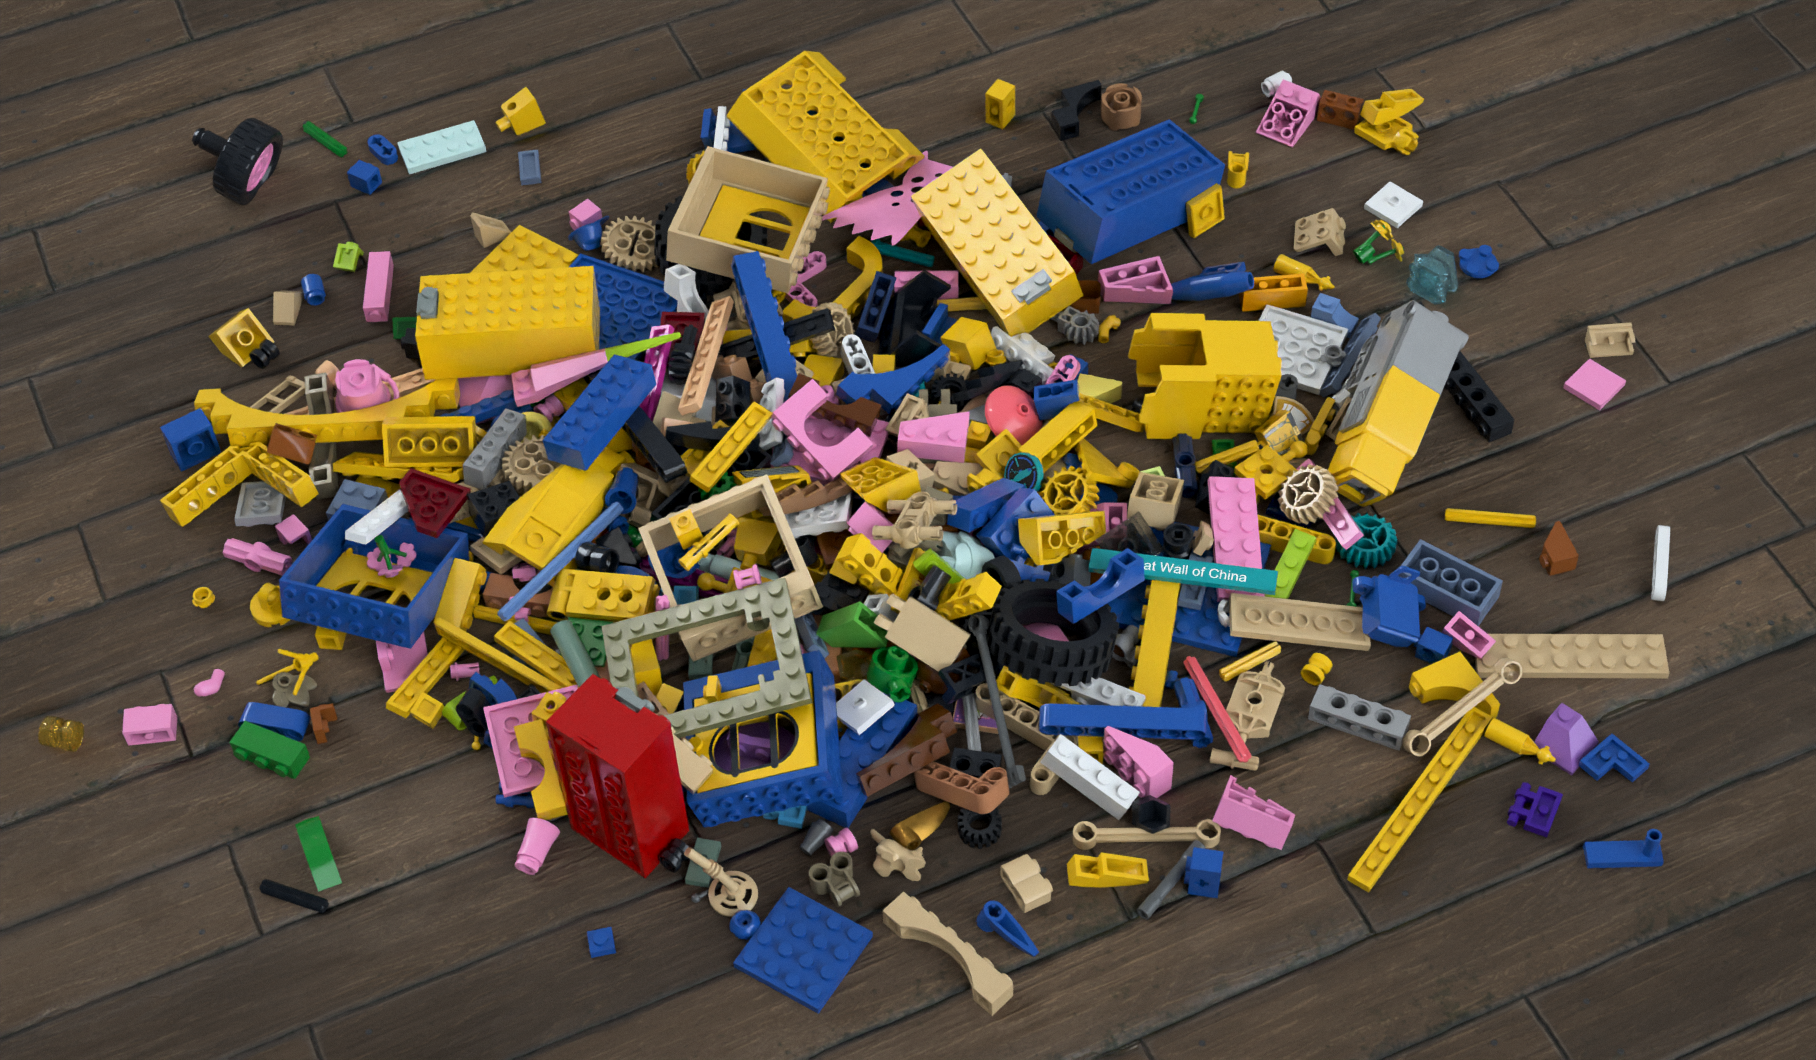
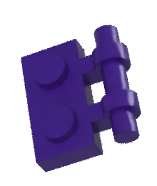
M1523 782L1514 795L1516 799L1514 805L1509 808L1507 824L1515 827L1518 820L1526 821L1524 830L1547 838L1563 794L1539 786L1537 793L1530 791L1531 785ZM1525 803L1532 804L1530 810L1523 808Z

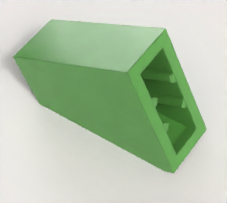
M861 601L823 615L816 633L831 647L882 648L886 647L889 641L885 638L888 631L873 623L878 615Z

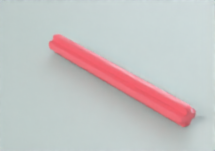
M1186 657L1183 665L1191 679L1194 680L1196 688L1237 760L1244 763L1248 762V759L1251 758V753L1195 657Z

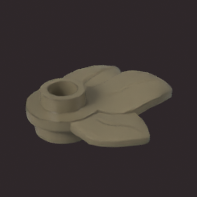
M287 672L279 673L272 681V686L275 690L272 697L275 706L285 708L289 703L308 707L310 700L308 691L315 689L317 683L314 679L305 675L297 695L294 696L293 691L299 675L293 676ZM281 681H287L288 683L282 684Z

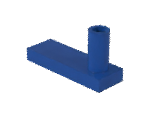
M1650 829L1645 840L1584 842L1583 849L1587 868L1662 866L1664 862L1660 846L1662 834L1657 829Z

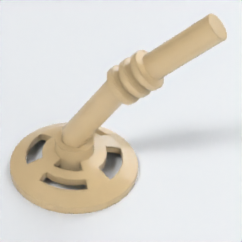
M691 847L685 850L684 855L702 867L703 872L714 879L710 884L708 897L711 906L716 912L726 917H732L740 910L751 911L754 908L758 899V889L756 883L749 875L740 871L724 872L721 865L712 859L708 860ZM730 876H737L743 878L746 881L744 882L738 878H730ZM721 882L723 884L721 894L715 896V888ZM746 889H751V898L749 902L745 904L743 899L746 894ZM723 902L728 906H737V909H728L720 904Z

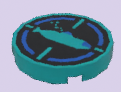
M1020 452L1014 454L1008 460L1005 466L1004 477L1026 485L1025 488L1035 489L1038 492L1042 486L1040 483L1043 480L1044 472L1041 462L1035 455Z

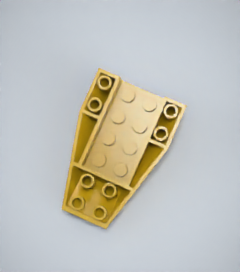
M592 463L586 471L561 464L511 504L482 543L500 555L507 550L541 571L601 515L605 504V496L615 476L595 463ZM575 557L563 569L576 570ZM556 575L547 584L553 587Z

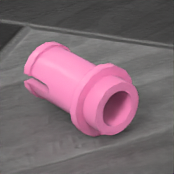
M455 662V665H450L451 679H456V681H459V678L472 677L475 672L480 674L479 662L457 664Z

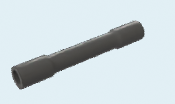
M1193 841L1183 853L1178 863L1153 893L1149 894L1136 911L1140 917L1148 920L1161 905L1166 895L1185 874L1187 856L1192 857L1193 847L1206 849L1200 841Z

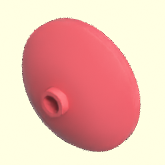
M998 387L986 399L985 417L996 437L1007 429L1021 445H1024L1043 426V420H1039L1034 400L1030 395L1017 387Z

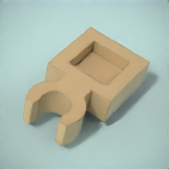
M1203 521L1200 522L1198 531L1195 530L1193 534L1195 537L1192 543L1193 553L1202 556L1205 550L1208 551L1214 542L1212 528Z

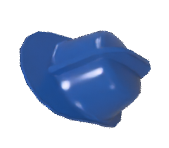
M609 216L576 229L568 236V239L574 240L585 251L599 248L603 232L601 225L609 219Z
M680 542L657 551L666 576L684 578L691 575L696 568H700L697 562L687 571L678 562L693 546L683 550ZM648 555L649 565L654 570V567Z

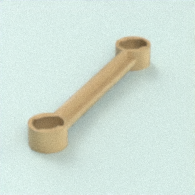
M1509 658L1500 659L1495 664L1494 673L1434 721L1421 731L1415 729L1408 731L1403 738L1404 749L1415 756L1425 755L1430 750L1431 740L1504 683L1514 684L1518 682L1522 676L1521 665ZM1511 663V671L1508 674V678L1505 679L1503 671ZM1419 736L1418 749L1413 751L1412 742L1415 737Z
M1206 819L1199 822L1197 827H1169L1151 834L1141 828H1096L1093 823L1082 821L1073 828V843L1081 850H1089L1096 843L1198 840L1205 848H1212L1220 841L1221 828L1218 823ZM1210 829L1217 835L1209 838V836H1205L1201 831ZM1088 831L1093 834V838L1086 840L1080 837L1078 833Z

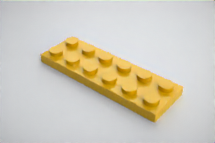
M353 452L333 463V472H340L344 476L360 474L363 478L380 476L383 480L402 479L412 468L453 483L464 479L463 467H384V454Z

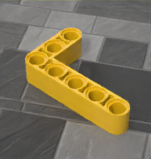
M1255 491L1256 504L1258 505L1260 495ZM1257 515L1260 542L1270 544L1271 550L1283 553L1294 530L1297 529L1315 536L1317 540L1307 560L1319 564H1329L1333 561L1336 541L1332 536Z

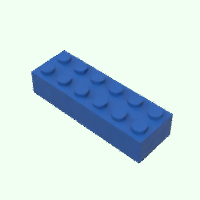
M614 354L543 439L548 460L586 471L656 386L652 365Z
M907 700L894 702L895 705L860 735L848 727L839 741L843 796L835 797L832 800L813 802L807 805V810L842 827L849 828L868 798L862 792L856 773L887 754L909 733L918 720L917 705Z

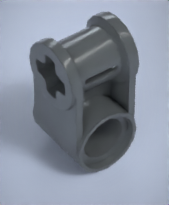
M1291 374L1282 375L1275 396L1296 400L1297 378ZM1274 401L1270 413H1273Z

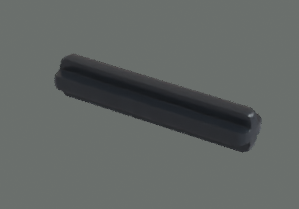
M264 879L259 887L263 894L320 913H325L329 906L328 900L269 879Z

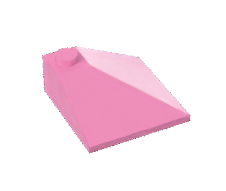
M512 375L458 378L460 408L476 404L484 398L500 395L503 391L513 390ZM494 416V417H491V418H489V419L483 420V421H481V422H478V423H476V424H480V423H483V422L492 420V419L495 418V416Z

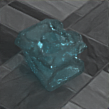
M1438 245L1429 254H1414V260L1409 265L1411 276L1407 279L1410 291L1435 305L1445 303L1447 291L1454 292L1458 289L1454 253Z

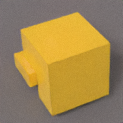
M961 317L940 337L942 343L950 349L951 361L957 363L961 361L962 364L970 365L972 370H977L985 362L987 352L997 350L987 323Z

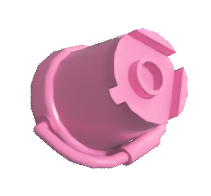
M360 359L348 361L344 364V368L336 373V411L341 413L359 410L392 401L389 388L382 380L391 385L394 392V400L399 398L398 387L391 378V375L375 364L371 365L369 361Z

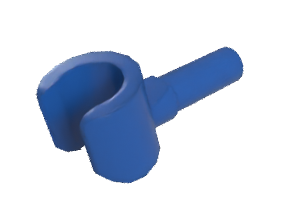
M1168 671L1166 673L1164 685L1166 688L1174 689V683L1179 680L1176 671Z

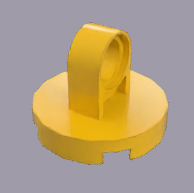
M265 583L251 600L250 610L252 616L259 625L265 627H272L271 625L278 623L284 625L291 619L282 617L280 586Z

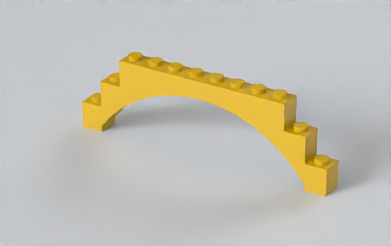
M458 378L435 379V381L417 391L386 403L359 410L321 415L279 414L253 409L227 398L222 394L221 389L199 390L194 406L195 410L201 408L207 419L212 422L215 434H228L230 446H250V443L258 441L267 445L276 423L317 435L316 443L383 440L382 423L386 417H434L435 410L457 409L460 389Z

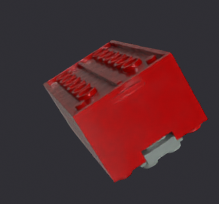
M592 674L546 721L571 829L646 879L660 863L658 855L663 850L669 849V843L674 838L681 840L689 832L671 723L665 716L655 714L653 712L655 710L654 705L647 699L642 700L637 697L630 688H615L607 679L599 678Z

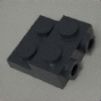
M828 571L821 582L818 581L815 585L823 607L812 613L823 617V615L861 601L864 603L869 595V590L857 584L847 582L830 574V571Z

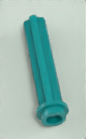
M880 239L871 241L877 247L880 254L932 267L935 257L932 255L880 242Z

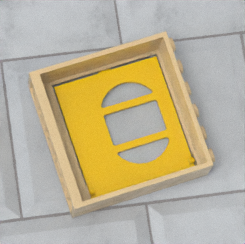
M707 146L668 229L666 261L735 279L731 268L733 256L759 251L760 257L765 260L766 277H769L771 280L772 289L789 293L791 286H795L797 283V272H801L803 269V258L809 255L810 242L814 243L816 228L819 229L822 223V214L825 215L827 212L828 202H825V200L828 199L830 188L827 187L828 178ZM758 211L775 212L784 216L792 226L754 217L749 214ZM743 222L790 234L783 251L736 239V236Z

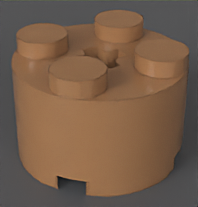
M1123 83L1114 84L1106 88V92L1102 94L1101 118L1109 126V129L1118 131L1119 129H1127L1139 125L1142 108L1141 92L1134 86L1132 89Z

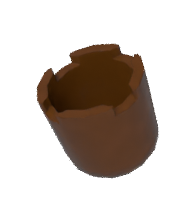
M964 647L953 664L970 657V654ZM918 659V671L915 678L918 681L919 688L926 693L944 694L948 688L939 676L938 671ZM967 665L966 671H968L972 666ZM952 672L948 674L954 683L960 680V675Z

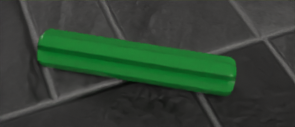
M310 121L303 124L304 132L339 157L347 155V147Z

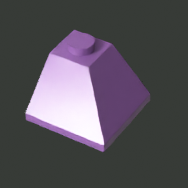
M1561 703L1547 719L1534 743L1539 749L1549 746L1551 755L1556 759L1555 762L1551 763L1572 776L1579 768L1580 760L1598 745L1599 741L1583 716Z

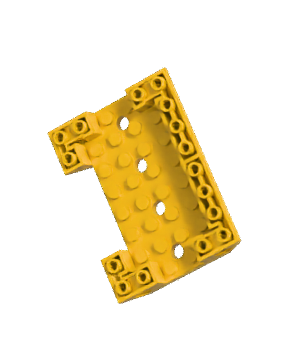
M803 51L742 92L728 112L727 118L771 163L828 178L827 187L830 188L828 199L825 200V202H828L826 212L828 214L861 199L866 189L888 174L895 179L924 159L925 155L898 129L882 128L839 85L846 78L820 52ZM786 84L792 87L790 89H783L781 86ZM812 110L818 113L816 115H809L807 112ZM838 136L843 137L844 140L837 142L834 138ZM868 163L871 166L869 168H862L860 164ZM831 218V219H827V220H828L830 223H832V222L835 221L837 218Z

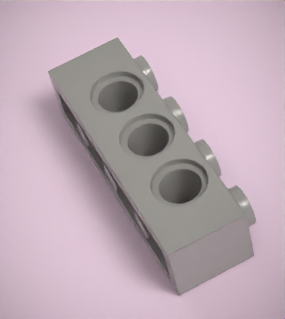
M509 409L503 411L463 463L464 484L481 490L487 488L502 468L504 452L509 451L510 445L516 447L515 441L521 442L523 437L526 436L525 414Z
M1319 684L1310 705L1308 719L1400 751L1403 738L1409 728L1411 715L1405 714L1401 710L1382 706L1377 702L1364 700L1354 694H1347L1333 687Z

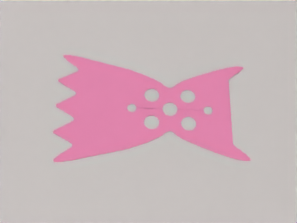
M924 151L922 153L925 155L924 159L909 168L903 178L902 185L865 196L822 216V220L837 218L833 228L854 223L852 234L873 229L870 240L892 235L891 242L892 245H895L921 218L915 204L911 202V196L915 194L911 192V189L919 186L925 187L938 178L935 176L936 174H944L953 167L928 160V151ZM915 177L924 178V180L919 183H914L911 181ZM894 191L904 192L903 195L898 197L891 196V193ZM893 203H900L898 206H892Z

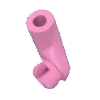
M214 669L211 679L195 685V695L201 697L217 693L225 672L220 669Z

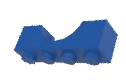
M1127 548L1110 558L1105 573L1094 584L1083 587L1074 580L1057 590L1058 613L1074 624L1145 580L1144 559Z

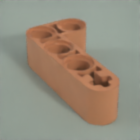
M934 761L913 772L916 788L919 791L979 814H987L993 811L1010 792L1007 772L1000 767L987 770L980 778Z

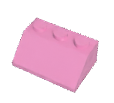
M923 270L895 271V292ZM926 270L951 285V289L937 300L959 298V270Z

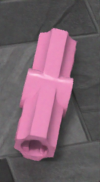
M232 538L228 539L224 544V557L242 562L247 568L255 572H260L263 569L283 576L293 562L290 556L272 551L262 542H255L253 545Z

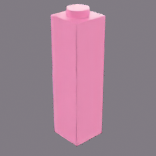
M390 251L369 252L363 311L367 322L388 321L394 268Z

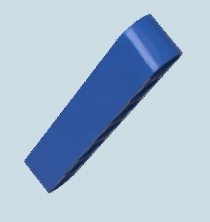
M1044 704L1039 709V731L1047 735L1104 737V728L1110 726L1137 738L1198 740L1206 736V712L1197 708Z

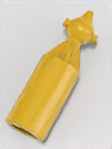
M1283 254L1279 255L1274 264L1273 271L1281 275L1304 273L1306 283L1318 284L1320 291L1335 288L1329 276L1320 278L1312 267Z
M1496 718L1491 720L1486 729L1484 737L1519 755H1537L1538 763L1541 765L1543 762H1555L1556 760L1551 755L1549 746L1539 749L1528 734Z

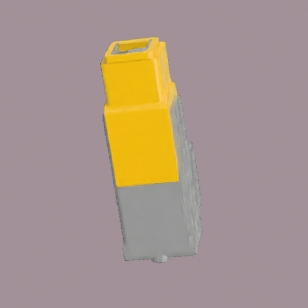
M1414 300L1391 311L1384 317L1377 333L1369 337L1363 344L1345 386V389L1353 394V398L1336 436L1335 444L1338 447L1328 471L1337 481L1336 484L1339 488L1337 492L1362 507L1383 500L1394 493L1405 464L1413 459L1419 448L1458 352L1465 346L1469 338L1468 334L1448 322L1449 318L1445 314L1438 311H1430Z

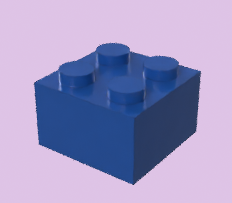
M201 408L160 427L170 455L181 472L221 453L213 427Z

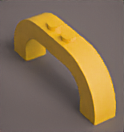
M858 236L846 249L847 262L859 268L862 273L832 302L841 304L843 308L847 309V315H851L850 320L859 315L865 306L876 271L883 273L882 257L879 250L874 244L861 236ZM794 299L783 310V321L786 323L812 314V310L816 307L807 306Z

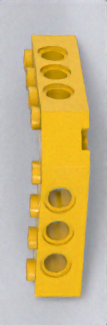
M258 441L250 443L249 447L229 446L163 497L160 502L170 519L184 527L196 516L208 509L214 502L226 495L232 488L244 481L250 474H254L301 508L319 493L307 473L285 458L267 453V446Z
M862 533L847 537L836 560L875 595H896L904 575L903 570L894 565ZM987 572L977 574L976 577L967 580L965 578L961 579L960 582L954 584L947 583L938 597L939 603L935 612L950 621L991 609L1002 586Z

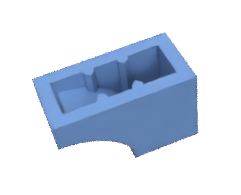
M1320 293L1312 307L1311 318L1347 328V337H1351L1359 318L1348 313L1341 306L1340 299Z

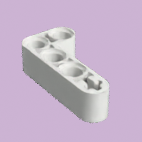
M853 334L845 336L842 341L840 354L848 374L852 371L855 374H875L860 338ZM859 364L863 366V368L859 369L856 368L854 365ZM881 408L880 416L888 414Z

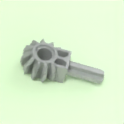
M1068 306L1064 312L1061 311L1050 318L1058 322V332L1064 334L1068 341L1074 340L1075 345L1078 342H1082L1083 345H1085L1086 341L1093 342V339L1099 333L1098 319H1096L1094 313L1088 314L1087 310L1080 312Z

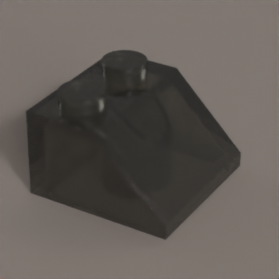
M1139 511L1096 539L1101 549L1122 552L1129 548L1134 553L1153 556L1159 555L1164 550Z

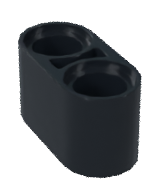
M469 688L457 704L456 712L473 735L484 737L488 729L484 707L491 705L481 691Z

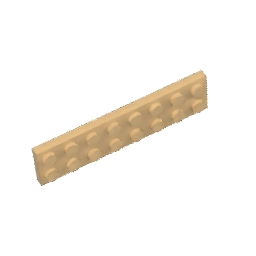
M1488 634L1496 642L1481 659L1475 657L1476 673L1480 678L1490 677L1494 673L1495 664L1502 658H1509L1521 665V678L1668 679L1669 676L1663 634ZM1511 663L1503 671L1504 678H1508V674L1511 671Z

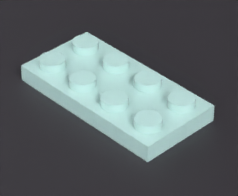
M474 120L397 142L409 174L486 152L485 144Z

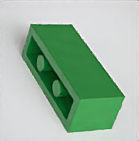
M244 721L229 742L237 759L253 762L261 769L268 768L273 770L281 777L288 776L296 779L310 758L306 744L248 721Z

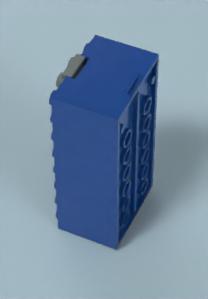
M1169 119L1047 170L1036 217L1054 232V236L1074 253H1079L1090 264H1093L1188 222L1186 202L1214 184L1220 185L1225 164Z

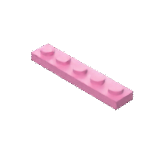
M1308 458L1297 470L1299 471L1301 466L1307 467L1309 464L1315 466V464ZM1337 497L1333 499L1335 505L1329 507L1330 513L1325 512L1323 519L1342 547L1347 550L1364 534Z

